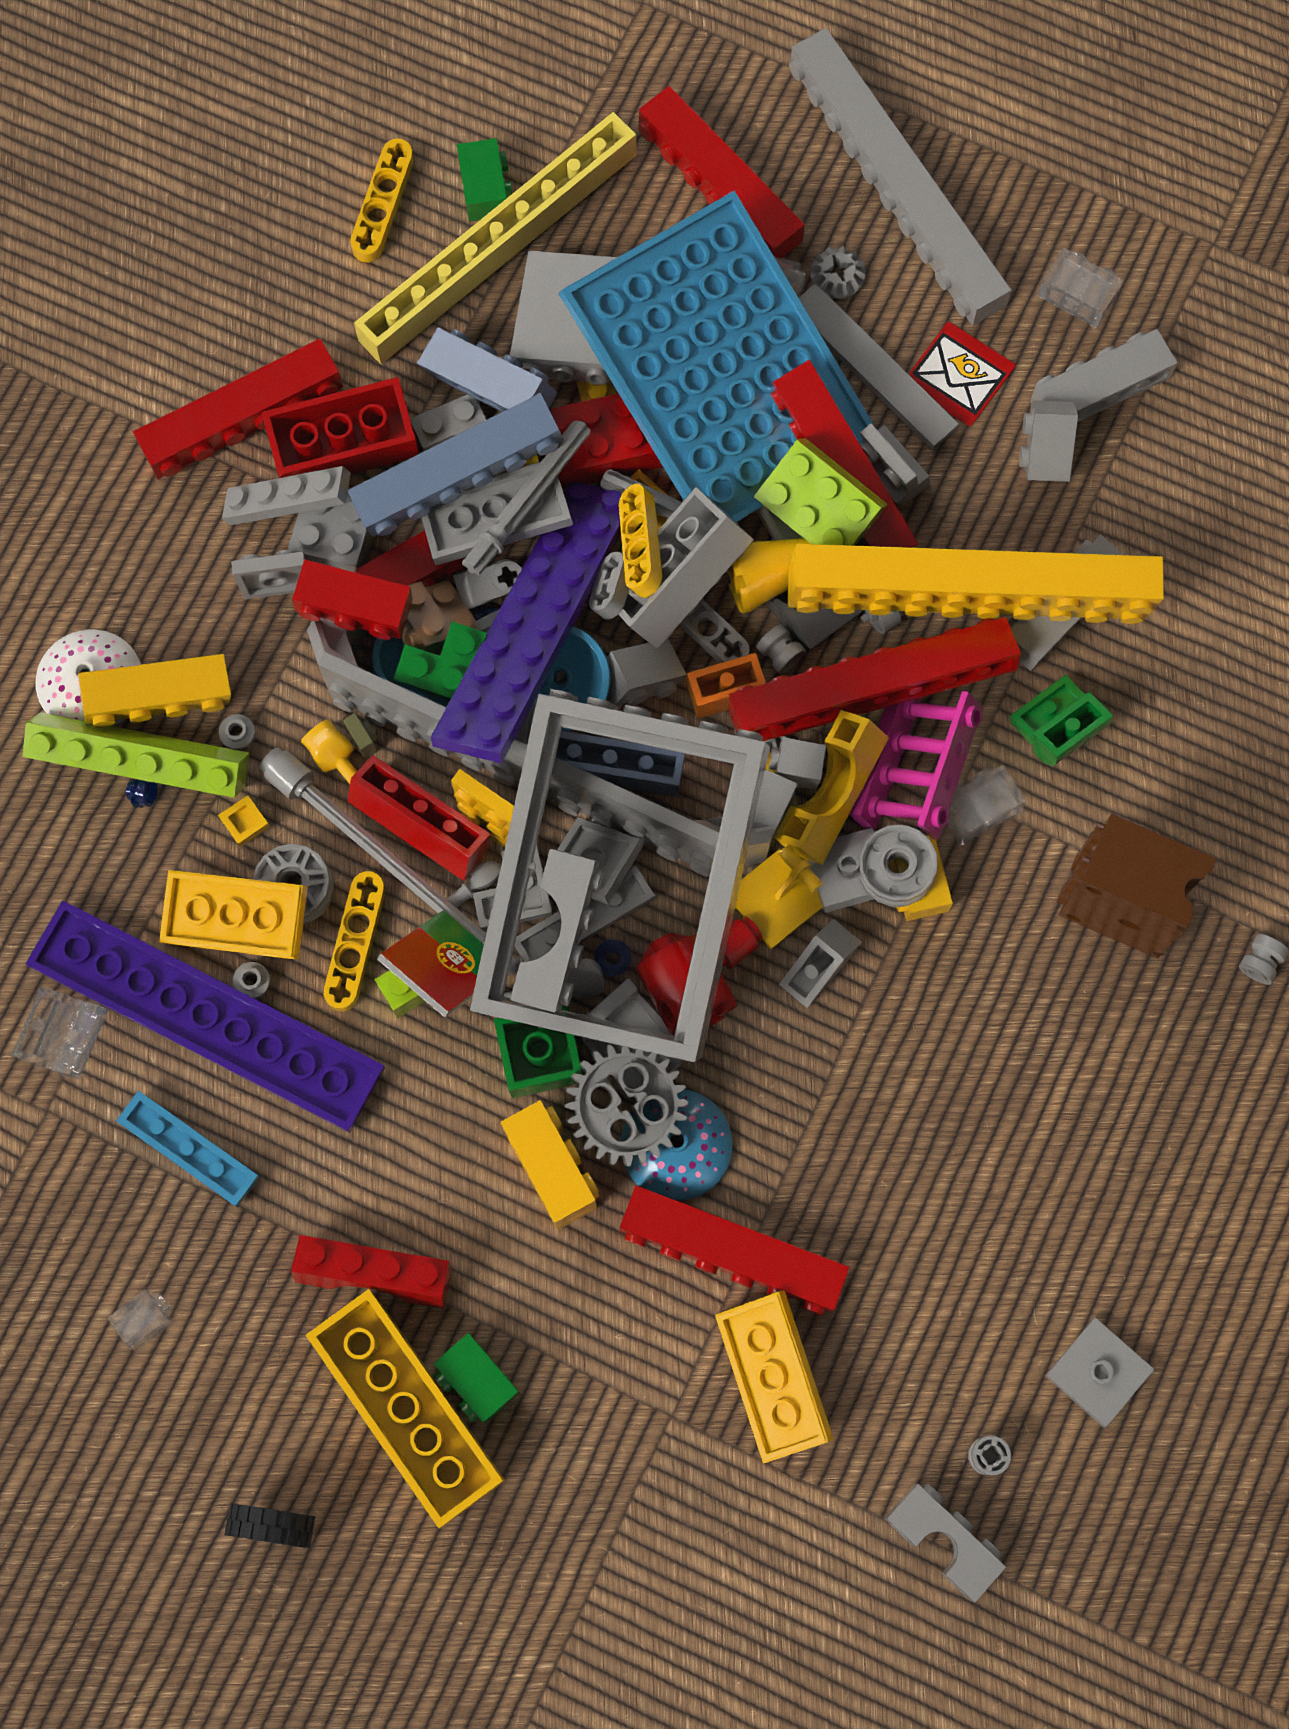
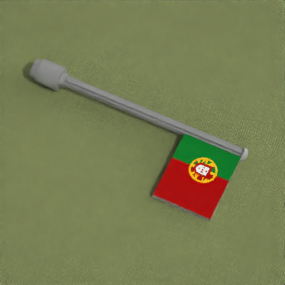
M278 747L271 750L260 764V770L264 772L266 780L289 799L298 797L307 800L438 913L379 955L378 960L446 1018L473 997L486 933L314 787V782L312 781L313 771L288 750L282 751ZM512 956L508 976L516 973L521 962L519 958L515 959Z

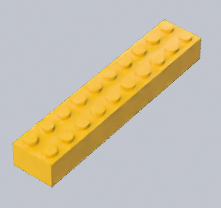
M796 544L788 565V607L797 608V611L802 613H814L819 611V609H833V612L837 614H851L855 610H869V613L872 615H888L891 611H905L907 616L920 617L927 615V612L941 613L946 618H958L963 616V613L977 614V617L981 619H995L999 615H1013V618L1016 620H1031L1035 616H1049L1051 621L1062 622L1070 620L1071 617H1083L1085 621L1091 623L1105 622L1107 618L1121 619V622L1125 624H1137L1143 622L1164 599L1163 557Z

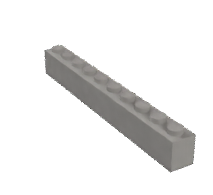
M827 28L792 46L791 61L789 63L791 74L795 80L802 81L807 89L811 103L815 107L819 106L823 111L829 129L839 134L848 156L852 159L855 158L860 164L863 177L870 185L874 184L879 192L883 206L888 211L892 210L895 214L902 233L906 237L910 236L916 244L920 259L925 264H930L935 272V278L939 286L943 290H948L951 294L957 312L962 317L966 316L973 326L1005 308L1012 290Z

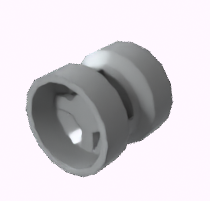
M779 624L771 629L756 646V649L763 656H769L770 659H773L772 666L779 674L790 670L806 653V649L799 642H792V639L789 637L790 632L783 624Z
M1257 934L1251 944L1252 952L1244 956L1239 964V969L1251 979L1265 985H1271L1277 975L1276 968L1278 964L1285 962L1289 955V949L1270 936Z
M983 1436L976 1439L970 1445L968 1461L970 1466L979 1474L997 1475L1003 1473L1008 1468L1011 1461V1451L1003 1439L997 1436Z

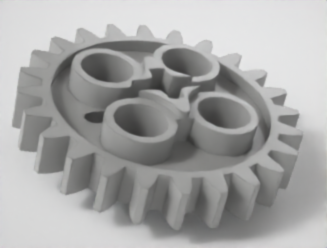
M612 1045L606 1046L605 1058L599 1052H593L592 1056L595 1064L591 1065L583 1060L580 1065L585 1074L573 1073L571 1075V1078L578 1083V1087L566 1089V1093L575 1097L574 1102L564 1105L566 1109L575 1110V1116L569 1118L566 1122L567 1124L578 1123L580 1127L572 1135L573 1138L581 1136L587 1138L582 1147L583 1150L596 1146L595 1159L597 1160L603 1157L605 1153H609L610 1165H615L619 1156H622L625 1166H631L633 1155H636L641 1164H645L647 1151L655 1158L660 1157L659 1144L667 1148L673 1146L667 1137L668 1134H681V1131L674 1125L675 1121L687 1119L685 1115L677 1112L678 1107L688 1104L687 1100L678 1099L677 1093L686 1088L685 1085H674L673 1080L680 1074L679 1071L671 1073L665 1071L670 1062L668 1058L657 1063L655 1062L656 1053L650 1052L647 1056H644L643 1050L638 1049L630 1053L629 1047L625 1046L620 1047V1053H616ZM627 1068H634L641 1074V1084L637 1089H631L624 1084L623 1073ZM608 1075L614 1077L625 1099L630 1097L634 1099L635 1103L631 1105V1110L644 1126V1134L639 1133L632 1116L627 1110L622 1112L618 1110L617 1106L620 1105L621 1098L607 1080ZM595 1088L605 1089L610 1096V1102L604 1109L595 1107L591 1102V1093ZM648 1100L656 1101L661 1107V1115L656 1121H649L644 1117L643 1106ZM615 1120H622L629 1127L628 1138L624 1141H617L611 1135L610 1127Z

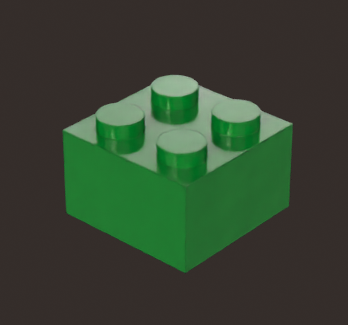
M562 1005L561 1010L569 1011V1008ZM494 1018L508 1091L512 1099L578 1084L571 1078L573 1073L583 1075L575 1035L503 1018Z

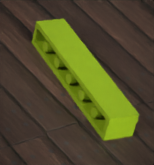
M40 712L26 722L22 757L235 798L246 787L250 753L114 726L94 727L93 723L85 724L83 720Z

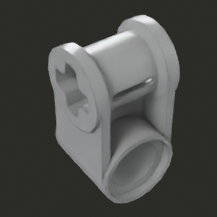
M503 559L488 564L479 576L475 573L474 575L471 574L468 569L452 576L463 604L469 609L490 602L494 598L509 594L522 569L514 561ZM505 566L510 571H516V575L511 578L512 584L507 585L504 581H498L497 578L502 575L501 568Z

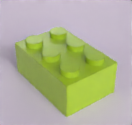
M806 438L795 441L754 495L757 501L809 543L818 545L856 546L888 506L886 502Z

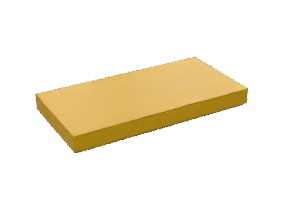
M168 870L159 943L299 960L308 886Z
M779 1291L716 1314L715 1317L763 1464L833 1441L834 1438L785 1291Z

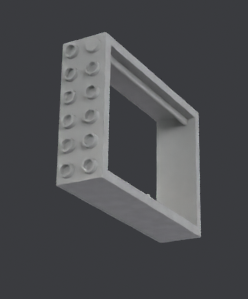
M550 689L549 696L538 694L470 1011L696 1062L703 1056L770 746L762 741L763 736L760 733L738 729L736 736L725 733L726 728H723L722 725L700 721L699 728L688 726L689 720L681 716L662 713L661 720L651 718L652 712H648L647 709L625 705L624 712L614 710L615 704H611L609 701L588 697L586 704L578 702V697L572 693ZM562 727L734 764L675 1035L565 1010L554 1013L510 1000L511 998L503 996L530 871L536 869V863L533 862Z

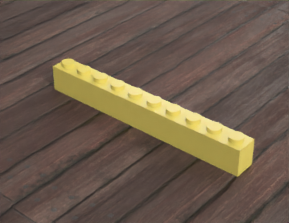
M612 112L355 321L354 325L358 341L382 365L636 157V134Z

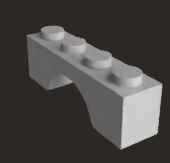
M550 849L540 887L551 895L559 908L561 915L560 934L555 945L544 956L533 961L520 962L511 1001L554 1013L561 1011L562 1005H569L574 984L569 983L572 967L578 969L584 946L578 945L582 930L588 931L594 908L588 907L592 892H599L604 871L598 869L600 861Z

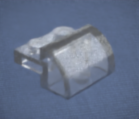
M40 987L11 1056L52 1073L80 1079L97 1036L102 1029L108 1009L97 1004L72 998L61 992Z

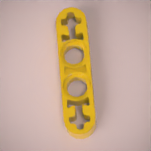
M392 139L384 145L351 235L350 243L353 254L361 262H373L382 254L414 162L412 148L403 139ZM398 152H403L404 157H399L396 171L393 169L392 156H397ZM391 179L397 183V186L391 192H383L378 188L380 182ZM373 209H382L387 213L386 217L379 222L371 221L368 218V214ZM369 230L372 232V245H368L366 250H362L361 244L367 242Z
M633 484L622 493L619 499L625 583L639 597L647 598L657 591L662 582L654 496L641 484ZM643 549H645V551L642 553V555L638 557V555L640 554V552H641Z
M371 871L359 873L351 883L324 986L323 995L325 1001L332 1009L339 1012L350 1010L357 1003L385 897V886L378 874ZM368 881H373L374 887L378 889L376 893L371 892L367 901L369 907H374L373 911L363 906H354L355 902L362 905L364 894L359 888L360 886H366ZM365 915L369 918V927L365 932L355 933L350 930L349 922L354 916ZM349 949H354L360 953L359 964L353 968H345L340 963L342 953ZM336 972H340L345 976H356L355 981L347 978L345 988L351 995L349 998L344 997L341 1003H337L336 997L331 994L333 990H339L342 984L341 976H335Z

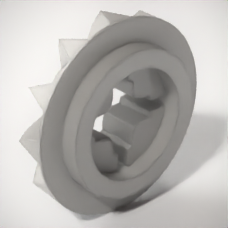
M829 246L823 253H817L811 265L813 285L816 283L830 298L841 299L855 294L864 283V261L860 260L856 251H848L844 246L835 249ZM834 262L836 265L838 264L840 269L846 268L844 270L843 282L837 273L831 274Z

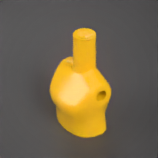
M325 719L312 728L302 738L301 743L309 750L315 763L323 772L337 768L350 784L351 777L357 772L348 760L354 750V746L346 736L337 730L330 719Z

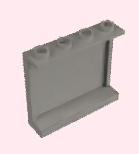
M528 251L510 352L512 358L523 364L522 369L529 372L531 368H535L550 379H555L559 382L583 381L594 385L613 384L558 293L565 287L618 257Z

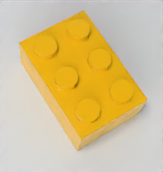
M539 1100L500 1122L557 1230L597 1209L595 1199L600 1197L599 1191L588 1172L581 1175L577 1167L582 1164L581 1158L570 1139L563 1142L559 1134L564 1131L562 1123L552 1106L545 1109L542 1101Z

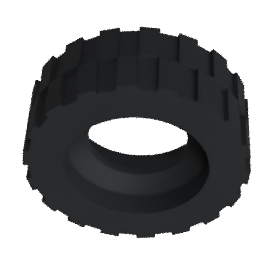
M230 1503L224 1535L310 1549L316 1517Z

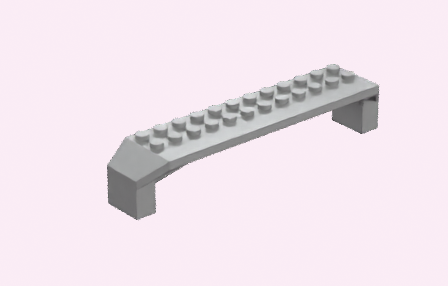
M320 618V621H312L307 632L317 664L334 705L347 712H352L353 709L362 712L369 722L377 726L384 727L385 724L396 728V732L407 740L416 742L418 738L430 744L429 748L440 755L448 756L451 753L461 758V762L475 771H480L481 768L494 773L493 777L505 785L513 786L514 783L519 785L527 744L514 739L502 763L433 747L431 735L446 707L359 668L355 654L368 630L357 627L353 631L337 627L334 621ZM555 758L547 798L559 803L558 807L573 816H578L581 813L592 818L591 822L610 829L614 828L624 834L640 839L642 846L646 843L657 848L656 852L668 860L676 861L679 858L690 863V869L703 876L710 875L722 817L696 821L690 820ZM766 769L744 868L763 862L768 858L776 841L774 836L788 809L794 804L798 784Z

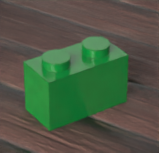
M497 138L456 144L469 222L481 220L513 194L511 181L504 182L503 172L509 171L506 151H499Z
M469 1333L433 1363L439 1370L434 1377L448 1393L455 1389L464 1401L459 1404V1407L473 1423L479 1418L486 1424L520 1394L517 1388Z

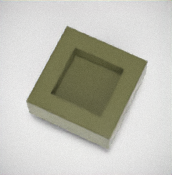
M355 713L343 719L348 734L364 760L377 753L373 741L378 738L369 722L366 720L361 723Z

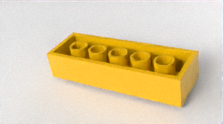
M370 1289L366 1290L306 1334L312 1346L439 1529L445 1527L505 1482L503 1476L373 1291Z

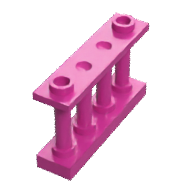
M962 691L957 707L920 703L921 700L917 698L884 708L878 728L889 739L849 813L863 828L869 829L873 827V830H876L879 820L883 815L917 820V825L932 839L939 840L942 829L948 822L949 808L975 730L982 720L983 707L966 691ZM922 717L952 721L946 740L909 735L914 719ZM905 750H914L941 755L935 773L898 768L902 753ZM896 782L929 787L924 805L916 806L886 801L891 785Z

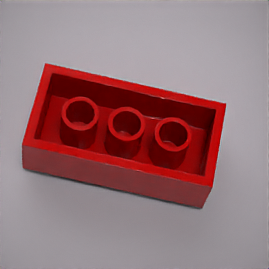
M398 377L262 412L279 478L340 466L345 467L351 474L408 460L419 454Z
M619 393L549 409L561 435L564 434L575 420L584 422L590 429L588 438L558 474L562 490H565L567 485L572 482L584 484L601 482L604 473L608 469L627 476L634 474L638 469L641 472L663 468Z

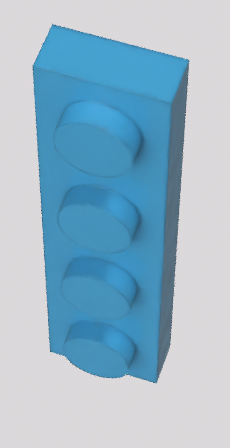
M139 1090L116 1120V1122L237 1208L260 1178L256 1173Z

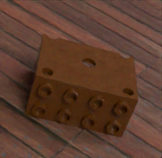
M1111 813L1104 824L1101 822L1096 824L1094 831H1091L1087 841L1084 842L1081 850L1078 851L1070 869L1074 872L1073 874L1071 873L1068 881L1064 883L1057 899V903L1062 904L1058 916L1158 959L1160 954H1163L1178 939L1185 928L1189 927L1194 915L1192 911L1194 904L1186 896L1201 879L1205 878L1206 874L1211 873L1217 858Z

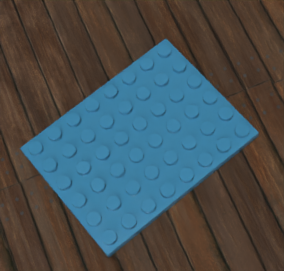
M735 191L565 287L558 293L682 499L685 500L697 487L735 522L763 506L754 498V495L797 440L788 425L793 422L791 416L786 409L780 412L770 393L775 391L772 386L773 381L810 359L859 444L862 443L860 432L870 424L875 427Z

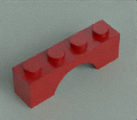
M299 1235L291 1273L295 1283L327 1289L343 1286L368 1288L394 1295L407 1303L444 1309L451 1277V1267L448 1260Z

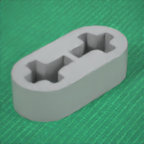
M620 552L610 553L603 560L589 600L590 608L602 618L608 620L620 613L629 592V588L625 583L623 554Z

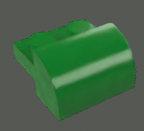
M1064 675L1010 715V723L1033 746V753L1050 766H1055L1113 722V715L1090 692L1084 694L1067 675Z

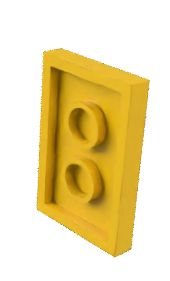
M459 769L452 778L451 783L457 807L461 811L460 814L479 826L480 824L491 832L490 838L505 848L514 805Z

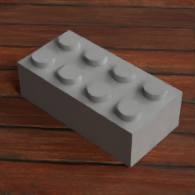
M697 487L658 530L662 567L660 587L647 598L639 597L629 588L624 607L618 614L631 629L657 649L673 634L675 628L696 608L698 602L713 585L720 581L722 575L737 558L744 554L746 548L754 540L723 509ZM643 549V550L640 552V554L638 555V557L642 555V553L645 551V549Z

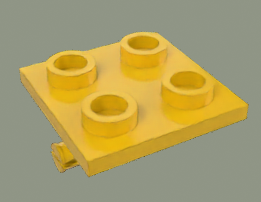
M790 844L782 850L778 849L741 880L735 909L742 917L747 916L756 924L763 935L762 940L771 950L823 908L817 892L823 885V882L812 872L809 861L807 859L802 860L791 848Z

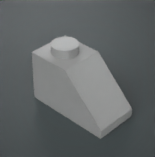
M833 919L815 935L779 985L808 1008L844 967L862 942Z

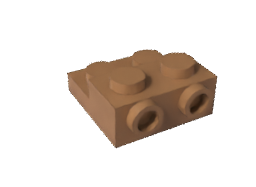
M449 579L428 587H424L421 581L408 585L411 587L413 601L402 634L404 644L440 656L452 621L479 630L475 624L476 620L469 609L463 604Z

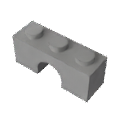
M927 1483L922 1488L919 1484H914L884 1519L915 1547L925 1536L932 1532L945 1534L952 1542L954 1554L952 1561L941 1574L969 1601L975 1603L1006 1568L999 1561L1003 1554L986 1538L980 1543L970 1533L974 1528L973 1525L959 1512L956 1511L951 1515L940 1504L945 1499L932 1486Z

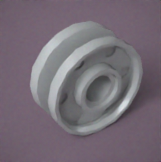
M906 825L886 826L875 831L864 843L859 861L860 880L866 892L877 902L890 907L909 906L920 901L931 890L937 872V853L930 839L918 829ZM893 859H902L907 863L908 869L903 873L897 874L889 869L888 863Z
M297 844L278 846L263 856L256 866L253 880L288 883L292 878H301V885L308 886L303 924L310 923L321 916L332 901L334 892L332 873L320 855L307 846Z

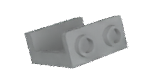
M629 978L587 1014V1016L670 1034L662 1018L638 993V988ZM576 1035L591 1053L597 1051L605 1058L606 1046L612 1045L616 1053H620L621 1045ZM629 1047L630 1053H633L635 1049ZM643 1051L644 1056H647L650 1053L647 1051ZM657 1054L655 1062L660 1063L668 1058L670 1062L667 1068L671 1072L685 1061ZM627 1068L623 1073L624 1084L631 1089H637L640 1086L642 1077L639 1071L634 1068Z

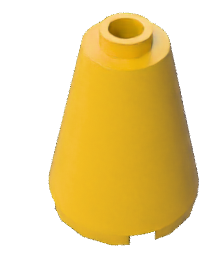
M804 538L751 542L744 554L737 558L725 572H728L731 582L728 585L739 611L743 614L751 612L787 591L788 565L796 544L811 543Z

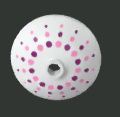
M95 629L73 632L55 642L43 656L36 674L37 697L47 714L84 721L78 686V673L83 669L97 671L141 665L140 660L132 647L115 634ZM125 719L115 720V724L111 726H116Z

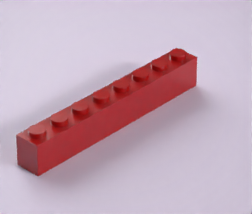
M1003 617L995 620L987 618L967 628H951L941 635L931 638H915L906 645L895 648L883 647L870 655L859 658L855 656L847 657L837 664L826 667L814 666L807 669L804 673L791 677L778 676L769 683L755 687L752 685L740 687L735 692L729 693V713L736 733L738 729L760 733L763 736L762 741L764 742L835 722L841 710L860 715L1017 671L1021 652L1007 618Z

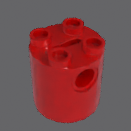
M671 932L656 939L648 945L635 969L671 1035H675L697 934L684 936ZM720 973L709 1027L725 1018L724 1014L738 1006L722 973Z

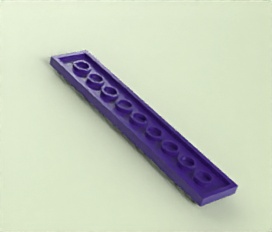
M572 482L567 485L564 497L573 525L540 535L489 628L484 642L481 643L431 735L433 747L498 763L503 762L593 589L603 560L612 552L621 535L619 499L622 494L615 490L607 491L598 486L579 482Z
M63 900L25 963L29 968L348 1133L353 1129L385 1070L383 1064Z

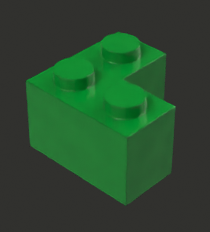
M452 621L440 656L405 644L393 683L450 702L481 643L484 642L487 633Z

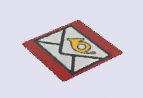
M947 322L908 374L946 412L967 426H972L1013 371L1015 364L956 325Z

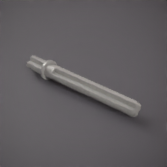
M577 420L572 422L562 435L564 441L558 443V447L545 456L489 529L478 535V543L462 562V565L467 567L471 574L474 575L475 573L479 576L493 557L504 551V543L590 435V429L584 422Z

